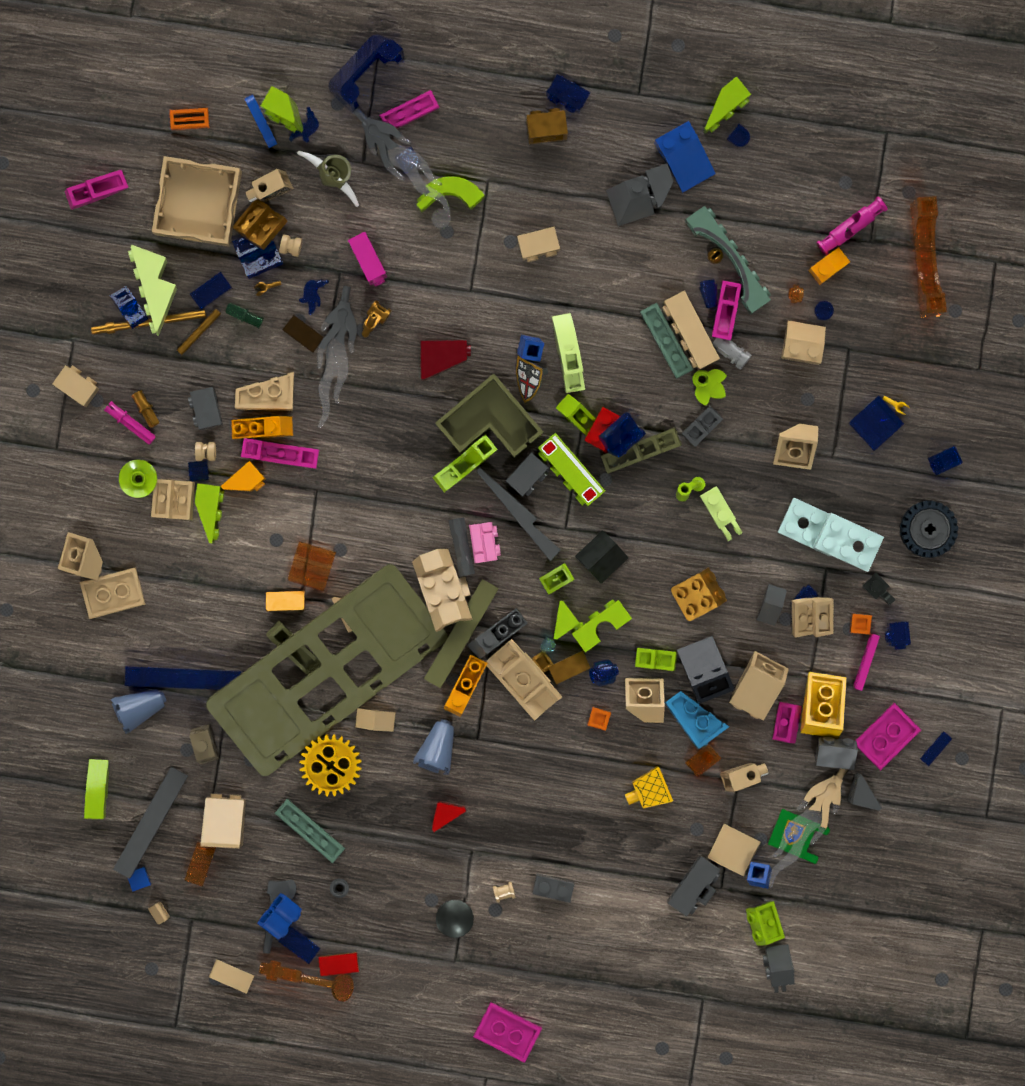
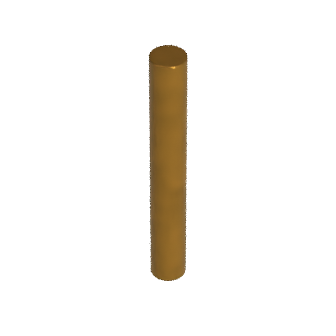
M215 309L177 351L183 355L221 313Z

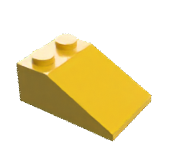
M808 672L800 733L839 738L844 726L846 677Z

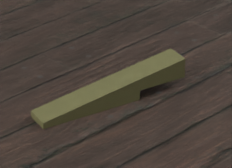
M483 579L481 580L467 604L472 620L458 621L424 677L425 680L439 688L442 687L499 588Z

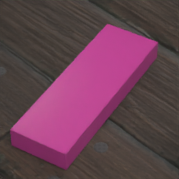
M430 90L381 114L380 118L383 122L389 123L398 129L439 109V105Z
M870 634L853 685L854 689L863 690L880 638L879 635Z

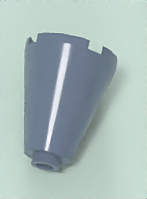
M157 689L110 699L119 722L124 726L122 728L125 734L133 731L165 707L164 702L167 701L163 691L159 692Z
M441 719L440 722L437 721L414 757V764L419 762L418 766L435 773L443 770L444 775H449L454 727L451 726L452 722Z

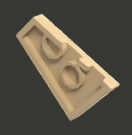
M294 372L278 378L274 377L261 383L237 388L235 392V409L293 411Z

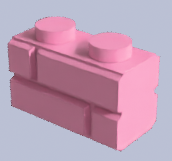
M492 522L469 525L474 562L482 563L497 560V556H501L499 544L495 545L494 537H498L497 526H493Z

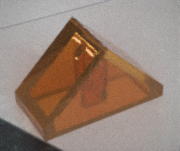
M707 743L691 756L685 764L699 777L717 763L721 757Z

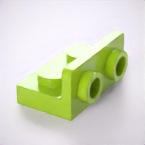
M774 901L746 909L747 920L753 932L752 937L757 946L768 945L785 938Z

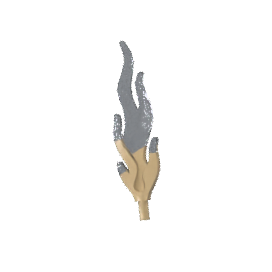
M839 769L836 775L813 786L806 794L802 803L797 807V810L800 811L812 799L816 798L815 803L808 810L794 818L786 827L779 849L773 854V858L783 853L792 837H794V842L789 853L773 867L769 877L770 887L773 886L775 877L780 871L798 860L809 835L818 828V832L810 841V844L813 845L826 831L831 803H833L834 815L839 810L842 779L848 769Z

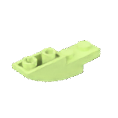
M571 313L551 316L565 392L585 390L582 373L583 366Z

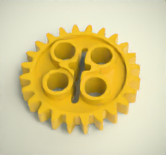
M326 734L325 740L318 736V743L312 740L311 744L313 747H305L308 753L301 754L305 757V760H300L299 762L304 764L300 771H305L306 773L302 778L309 779L306 785L313 784L312 791L318 788L319 795L322 791H325L328 797L332 791L333 795L336 796L338 790L341 794H344V787L350 790L349 783L356 784L353 778L360 777L356 771L362 770L361 767L357 766L362 760L356 759V756L360 754V752H353L356 746H348L350 740L344 743L343 736L336 740V734H333L332 739H329L328 734ZM332 747L334 755L327 757L324 754V748ZM317 754L321 755L328 762L334 761V767L345 773V776L340 775L333 768L327 769L328 764L320 760ZM342 758L348 759L349 767H340L339 760ZM314 762L322 764L321 772H315L312 769ZM331 773L338 777V781L335 784H331L327 779Z

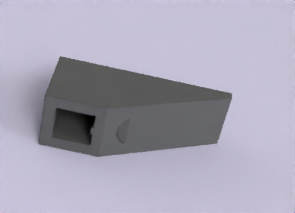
M516 608L467 644V646L477 658L481 659L528 623Z

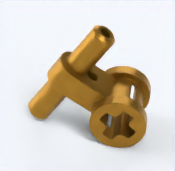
M375 300L367 312L369 316L363 324L362 336L368 337L370 332L379 323L383 325L392 310H387L379 304V301Z

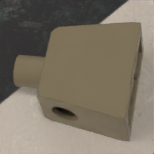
M210 724L191 729L189 736L196 761L204 764L220 759Z

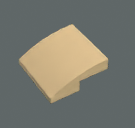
M157 479L156 487L153 490L151 517L192 520L195 482Z
M818 597L792 600V635L796 638L811 634L815 637L833 634V599Z
M724 824L707 858L745 876L761 842Z

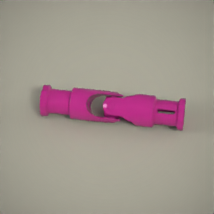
M876 197L873 203L861 208L849 219L829 232L826 238L816 243L817 246L827 256L829 251L837 245L841 246L857 232L873 222L875 217L881 212H886L888 210L887 206L880 197Z

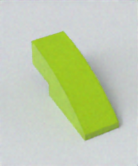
M89 759L84 819L106 818L109 760Z

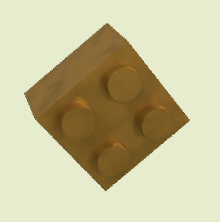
M560 108L550 109L548 113L532 111L530 115H527L526 123L529 144L567 140L568 131L565 110L561 111Z

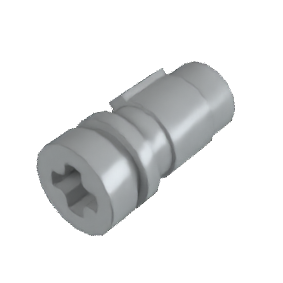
M716 338L712 343L717 351L730 359V363H735L739 370L745 366L752 356L748 351L744 352L745 349L743 347L739 348L732 340Z

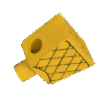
M659 766L634 780L632 784L635 790L625 794L629 805L640 801L642 808L673 801Z

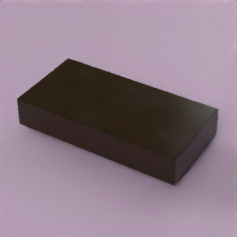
M295 315L292 316L282 329L312 353L315 352L324 338Z

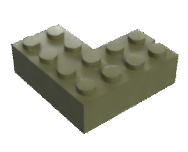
M492 374L435 423L459 453H462L490 429L515 458L527 448V442L529 444L533 443L544 433L495 374Z

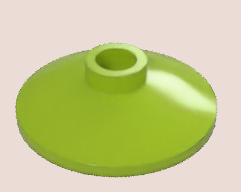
M132 460L122 467L119 473V484L127 495L134 498H142L149 495L155 489L157 473L150 463L144 460ZM138 475L142 477V481L140 483L136 482V477Z

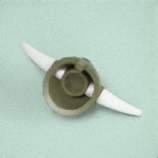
M302 151L297 152L298 155L310 161L319 170L320 179L324 186L338 187L352 200L356 207L359 206L353 190L347 183L351 176V166L345 157L330 155L321 160L312 154Z

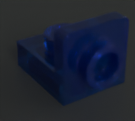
M955 446L928 458L930 467L935 475L963 463Z

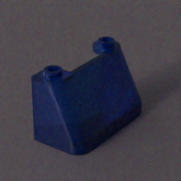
M378 34L372 35L330 80V92L353 113L356 108L360 107L357 103L360 91L355 83L377 59L384 65L391 61L399 64L405 58L403 48L387 37Z

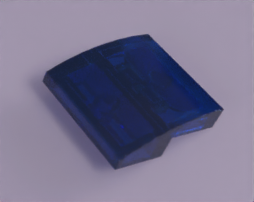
M245 237L232 241L248 279L283 264L273 240L264 250Z
M879 395L849 422L852 428L873 451L904 425L902 420Z

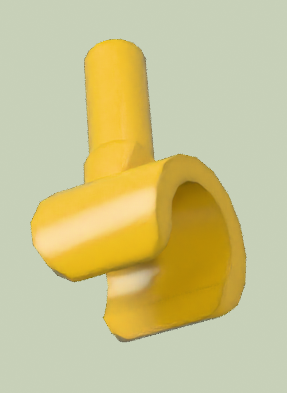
M886 396L882 399L893 405L901 415H906L901 411L903 406L910 408L906 403L893 401Z

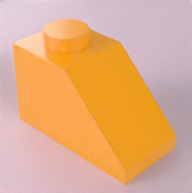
M838 247L808 271L817 283L821 285L849 264L850 261Z
M249 461L222 484L221 487L224 490L250 492L255 489L257 492L265 485L263 481L266 478Z

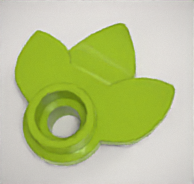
M713 369L709 372L706 370L695 372L692 381L696 387L695 396L697 400L706 406L710 397L716 399L724 398L726 394L721 382L727 375L718 369ZM700 376L705 377L704 383L699 382L698 378Z

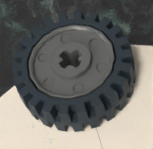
M923 501L913 505L905 512L900 524V536L902 537L903 544L913 554L921 557L932 558L944 554L951 549L958 536L957 519L954 517V513L947 506L935 501ZM928 524H930V527H933L930 535L928 532H925V527H928Z

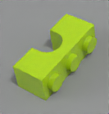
M612 599L604 605L605 610L600 613L597 610L588 617L590 620L587 623L583 624V622H580V624L573 628L574 632L571 634L584 652H587L601 642L596 635V627L599 623L604 621L610 622L617 630L632 619L619 600L615 602Z

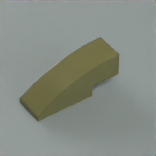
M278 621L266 635L276 646H279L291 637L293 633L281 621ZM305 645L288 656L307 675L321 665L319 659Z

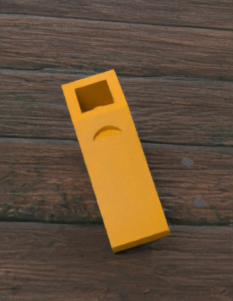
M289 416L231 420L232 439L293 436L292 417Z
M470 654L443 709L461 717L487 662Z

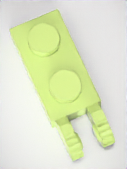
M717 486L700 495L717 527L722 530L728 541L732 540V537L725 525L730 522L738 535L742 534L739 525L735 521V516Z

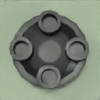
M460 900L444 902L436 913L438 929L442 934L450 938H459L466 935L473 926L474 916L472 909Z

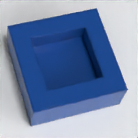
M145 866L136 869L130 879L128 878L132 892L151 885Z

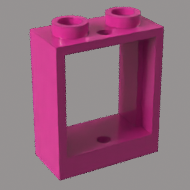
M366 232L349 239L348 242L370 286L374 284L376 287L383 284L387 275Z

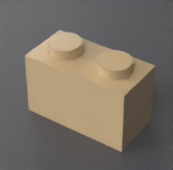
M555 227L517 236L522 259L527 260V262L539 260L538 257L546 255V258L556 256L557 252L560 251Z
M65 365L52 384L84 407H87L99 390L95 386L97 382L89 376L86 379L80 375L82 371L73 365L70 368Z

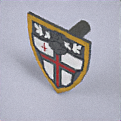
M518 355L516 365L517 384L524 403H527L537 395L542 384L543 375L548 374V369L546 367L541 368L527 359H522Z

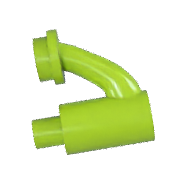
M695 477L690 483H681L677 489L676 498L682 502L686 501L692 490L702 491L704 489L705 481L701 477Z

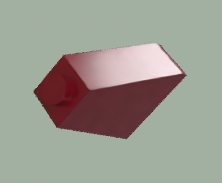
M467 340L421 341V380H428L466 362L467 356H471V345H467Z

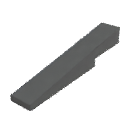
M479 467L476 472L551 561L561 549L532 525L537 518Z
M174 767L170 768L114 866V871L129 879L133 876L188 775Z

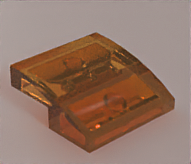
M299 541L288 581L324 592L336 552Z

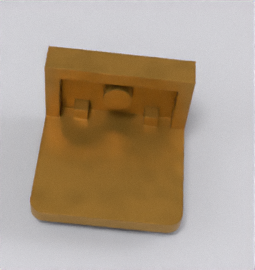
M709 567L671 588L674 598L688 621L696 619L727 601L724 591L719 587L716 576Z

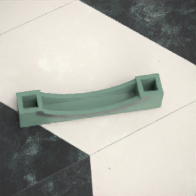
M703 206L686 218L685 222L695 237L701 235L709 239L729 257L742 284V297L739 300L751 315L770 302L771 299L769 297L771 294L765 286L761 287L758 282L760 278L756 272H751L747 267L749 263L743 255L740 256L736 251L738 247L732 239L729 241L726 237L727 231L721 223L717 224L714 219L716 216L711 208L707 209Z

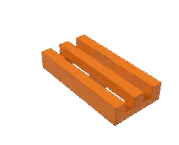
M208 108L170 110L171 130L210 128ZM204 113V116L174 118V115ZM205 121V123L175 125V122Z

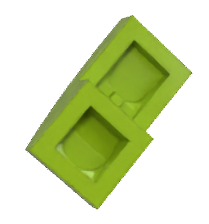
M637 648L635 667L675 671L677 652Z

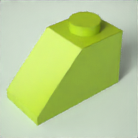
M567 394L556 407L568 421L587 436L596 418L580 402Z

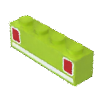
M556 433L538 447L540 452L537 454L544 462L549 461L552 465L550 469L557 477L559 475L562 476L565 480L563 482L564 486L569 491L574 490L577 494L575 498L582 506L586 504L588 507L605 492L603 487Z

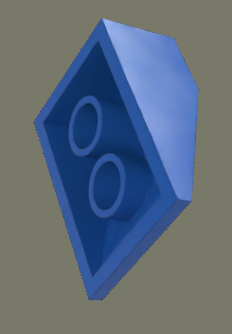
M689 121L655 140L656 148L665 164H668L669 170L682 193L716 174Z

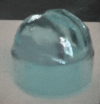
M545 637L540 646V650L544 653H552L556 648L555 641L549 637Z

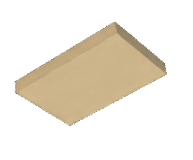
M136 567L101 576L98 580L90 579L80 582L89 619L146 605Z

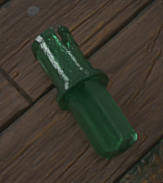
M232 303L228 304L225 311L226 314L241 320V323L246 322L258 329L264 320L263 317L249 312V309L245 310Z

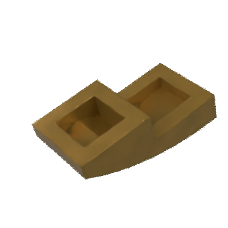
M581 651L548 668L555 683L559 684L591 667L584 652Z

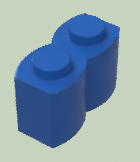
M280 893L257 924L279 940L287 935L290 924L300 918L302 909L287 896Z

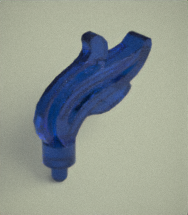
M307 107L306 115L308 119L306 123H302L304 130L302 133L297 130L292 132L289 138L290 142L303 136V140L308 143L309 137L319 128V122L310 107Z
M309 280L305 284L304 295L299 301L301 303L308 302L309 315L315 312L316 303L317 307H320L321 299L317 290L324 287V284L329 283V280Z

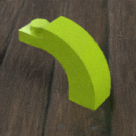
M448 176L438 178L427 184L426 189L429 194H422L417 199L418 203L416 206L423 212L438 198L451 195L461 199L472 210L485 198V195L472 182L464 178Z
M484 435L462 455L437 473L433 479L445 493L480 466L498 449Z

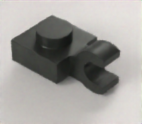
M877 573L862 586L875 600L880 596L888 605L895 601V598L886 591L889 585Z

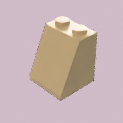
M754 651L731 695L729 703L736 709L744 710L752 717L760 718L764 721L785 685L789 669Z
M211 794L210 797H206L201 846L240 848L243 845L246 799H241V795H230V798H223L222 794Z

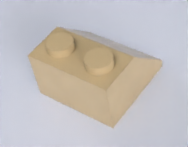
M787 321L781 359L815 365L821 364L826 327Z

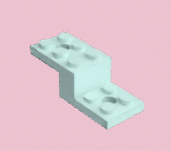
M796 498L792 499L777 532L866 572L869 571L884 538L833 513L822 511ZM801 517L808 520V526L804 529L798 526V520ZM856 541H860L863 544V550L860 552H856L853 549V544Z

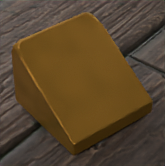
M544 650L531 658L543 673L549 670L548 667L553 665V662Z

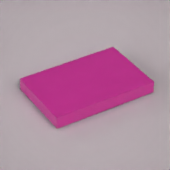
M893 703L855 741H857L858 749L881 771L921 729Z
M490 1002L473 1037L525 1063L542 1027Z

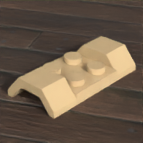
M436 549L419 555L412 561L436 632L455 622L472 620L448 549Z
M513 639L508 641L485 661L487 662L486 666L534 721L562 698L560 693L550 683L549 678L528 654L520 649Z

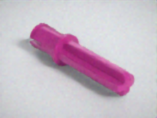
M112 401L109 403V406H106L104 411L115 418L118 424L124 425L149 445L154 441L155 435L129 416L127 411L124 412Z

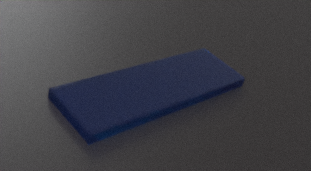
M943 731L920 759L930 766L952 738Z

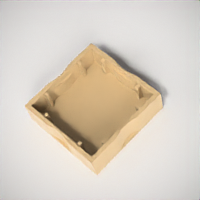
M164 156L160 177V195L155 208L152 233L158 236L230 247L242 175L241 169L216 164H199L191 160Z

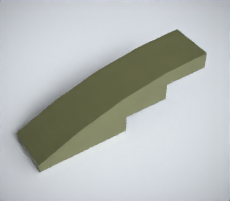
M672 428L604 454L601 458L607 474L682 446L676 428Z

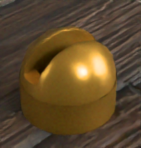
M713 248L709 251L708 260L711 263L718 264L722 261L723 252L720 249ZM719 252L720 255L713 260L711 257Z

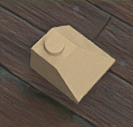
M798 424L780 433L773 464L811 470L818 443V426Z
M68 532L58 569L81 577L98 580L103 561L93 539Z
M625 678L626 710L643 722L664 723V679Z

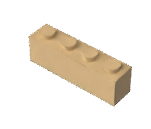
M685 290L665 300L662 309L666 317H671L673 321L671 326L675 334L679 333L682 338L680 344L684 351L688 350L691 356L688 359L692 367H697L699 371L718 361L720 358Z

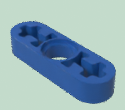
M253 94L244 98L268 147L271 148L277 145Z

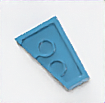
M681 691L664 702L697 749L703 747L729 727Z

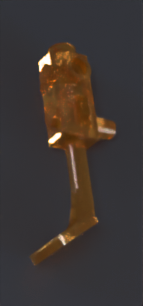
M270 960V963L262 962L259 968V974L265 975L266 979L277 982V979H282L299 984L305 982L332 989L334 999L337 1001H347L353 993L354 984L349 975L340 974L334 981L305 975L304 972L282 967L281 962Z

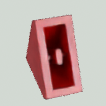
M438 801L432 826L433 832L466 812L465 806Z

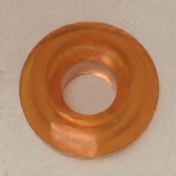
M795 284L789 289L788 298L793 304L800 303L804 296V289Z

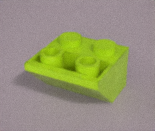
M271 86L261 104L265 111L264 114L277 124L281 122L288 130L292 132L297 130L302 133L304 129L297 104L288 94Z

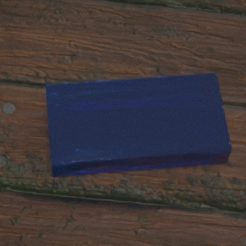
M219 272L190 293V295L202 310L232 289V286L224 275Z
M291 925L287 935L278 941L308 964H310L321 949Z

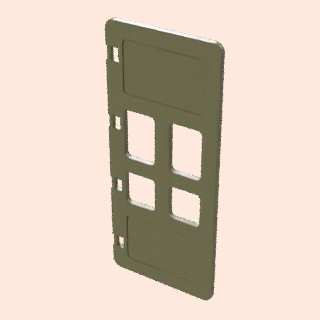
M387 564L208 698L206 707L257 772L262 776H268L306 746L310 745L312 740L318 739V736H322L331 727L375 696L376 693L387 687L432 651L439 648L446 642L448 636L444 629L438 632L435 631L426 605L397 567L393 564ZM338 618H343L355 633L356 639L338 653L332 654L320 640L318 634ZM427 643L430 648L420 654L418 649ZM307 645L319 659L321 665L290 689H286L274 675L272 668L301 646ZM367 650L379 664L381 671L363 685L357 686L343 667L361 652ZM332 677L344 691L346 697L318 719L311 721L297 704V701L325 679ZM379 679L382 684L373 690L370 685ZM332 715L334 720L325 725L323 720ZM284 750L287 755L278 761L275 756Z

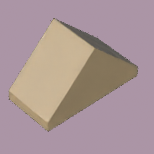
M358 708L355 727L393 732L396 712Z

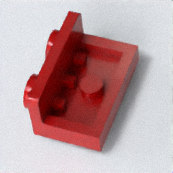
M602 407L584 441L605 453H608L609 450L612 451L616 444L615 439L618 433L621 434L625 428V419Z

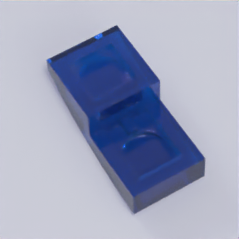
M127 286L110 295L112 301L132 329L148 320L147 314L137 303L136 298Z

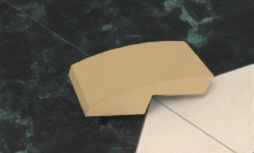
M216 959L209 978L247 994L254 975Z

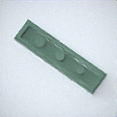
M655 303L640 311L675 378L678 379L692 371L691 364L658 304Z
M288 798L275 812L281 820L331 863L345 850V847Z

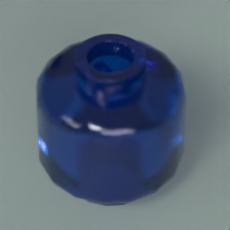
M608 659L593 663L589 669L591 682L599 687L613 684L616 681V676L619 675L617 665Z

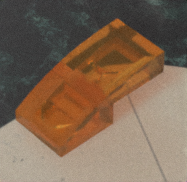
M197 842L184 881L203 887L216 847L201 846V842Z

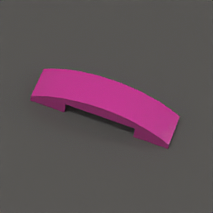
M247 438L243 440L241 453L243 458L314 469L317 468L319 456L318 449Z

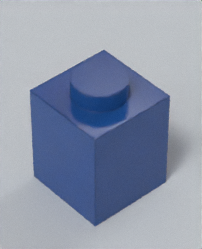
M521 335L517 354L522 359L540 362L544 342L540 338Z
M751 862L747 877L749 885L768 889L772 874L770 865Z

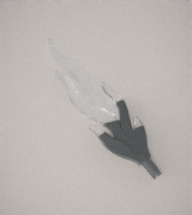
M356 108L353 113L362 122L361 125L364 128L366 142L371 153L374 156H378V145L382 162L391 174L401 181H405V178L394 168V165L402 169L418 192L438 200L443 205L446 213L450 214V207L444 195L428 186L418 172V169H421L431 183L439 186L442 185V182L438 181L432 174L425 159L418 153L395 143L391 135L408 145L411 142L395 126L383 121L373 120L367 117L360 108Z
M343 286L341 301L328 314L321 328L322 331H325L332 324L331 329L321 340L317 350V369H320L322 366L323 353L325 352L326 354L325 371L318 386V394L323 411L317 426L318 428L322 427L330 413L329 389L334 376L337 375V382L333 397L335 403L338 404L339 393L348 375L349 365L344 344L346 332H348L350 353L354 352L357 325L351 311L350 302H348L351 287Z

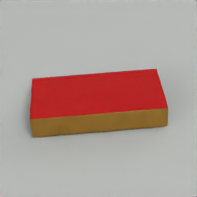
M357 952L318 957L320 976L359 972Z

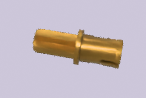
M140 390L134 393L131 397L140 410L139 414L142 413L150 428L157 426L159 420L151 408L152 404L148 403L143 391Z

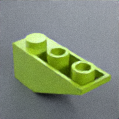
M737 77L721 89L703 131L704 133L715 131L720 126L719 122L725 119L727 121L735 114L734 110L737 107L743 108L750 102L748 98H750L751 93Z
M197 483L195 505L208 541L214 544V541L218 540L219 529H216L217 521H221L222 510H219L220 502L224 501L225 491H222L221 486Z

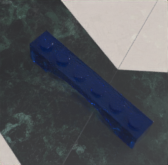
M126 666L125 686L220 690L242 674L243 671Z

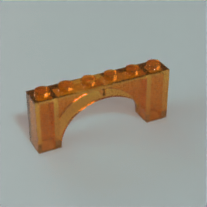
M919 197L910 204L920 318L939 317L946 313L947 310L945 293L941 289L936 262L935 226L938 216L937 197Z

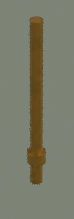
M205 310L167 315L164 324L206 317ZM152 318L121 323L108 322L106 325L91 327L92 335L106 332L113 334L119 330L150 326L149 323L153 321Z

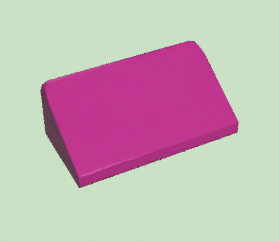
M779 702L773 740L795 744L802 706Z

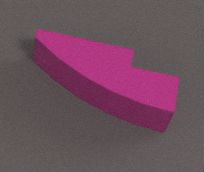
M118 170L69 187L65 190V195L71 210L123 191L128 188L122 170Z
M722 281L712 337L731 341L742 284Z

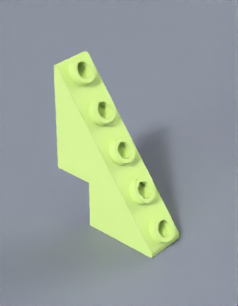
M131 245V250L128 251L131 262L135 261L137 268L133 269L136 280L140 279L142 286H139L141 297H146L147 301L144 308L147 316L151 315L153 321L149 325L152 334L156 333L159 336L177 288L175 284L161 280L167 264L166 257Z

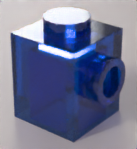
M909 621L887 623L888 631H885V641L889 643V646H894L895 650L906 649V645H911Z

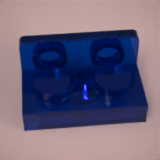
M557 74L547 90L546 96L554 104L561 103L565 105V109L574 114L575 112L580 113L591 92Z
M625 412L598 437L609 454L620 458L635 443L639 442L646 433L643 429L638 428L631 414Z

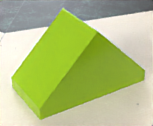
M565 563L539 578L548 595L575 580Z
M559 601L554 639H559L580 624L564 601Z

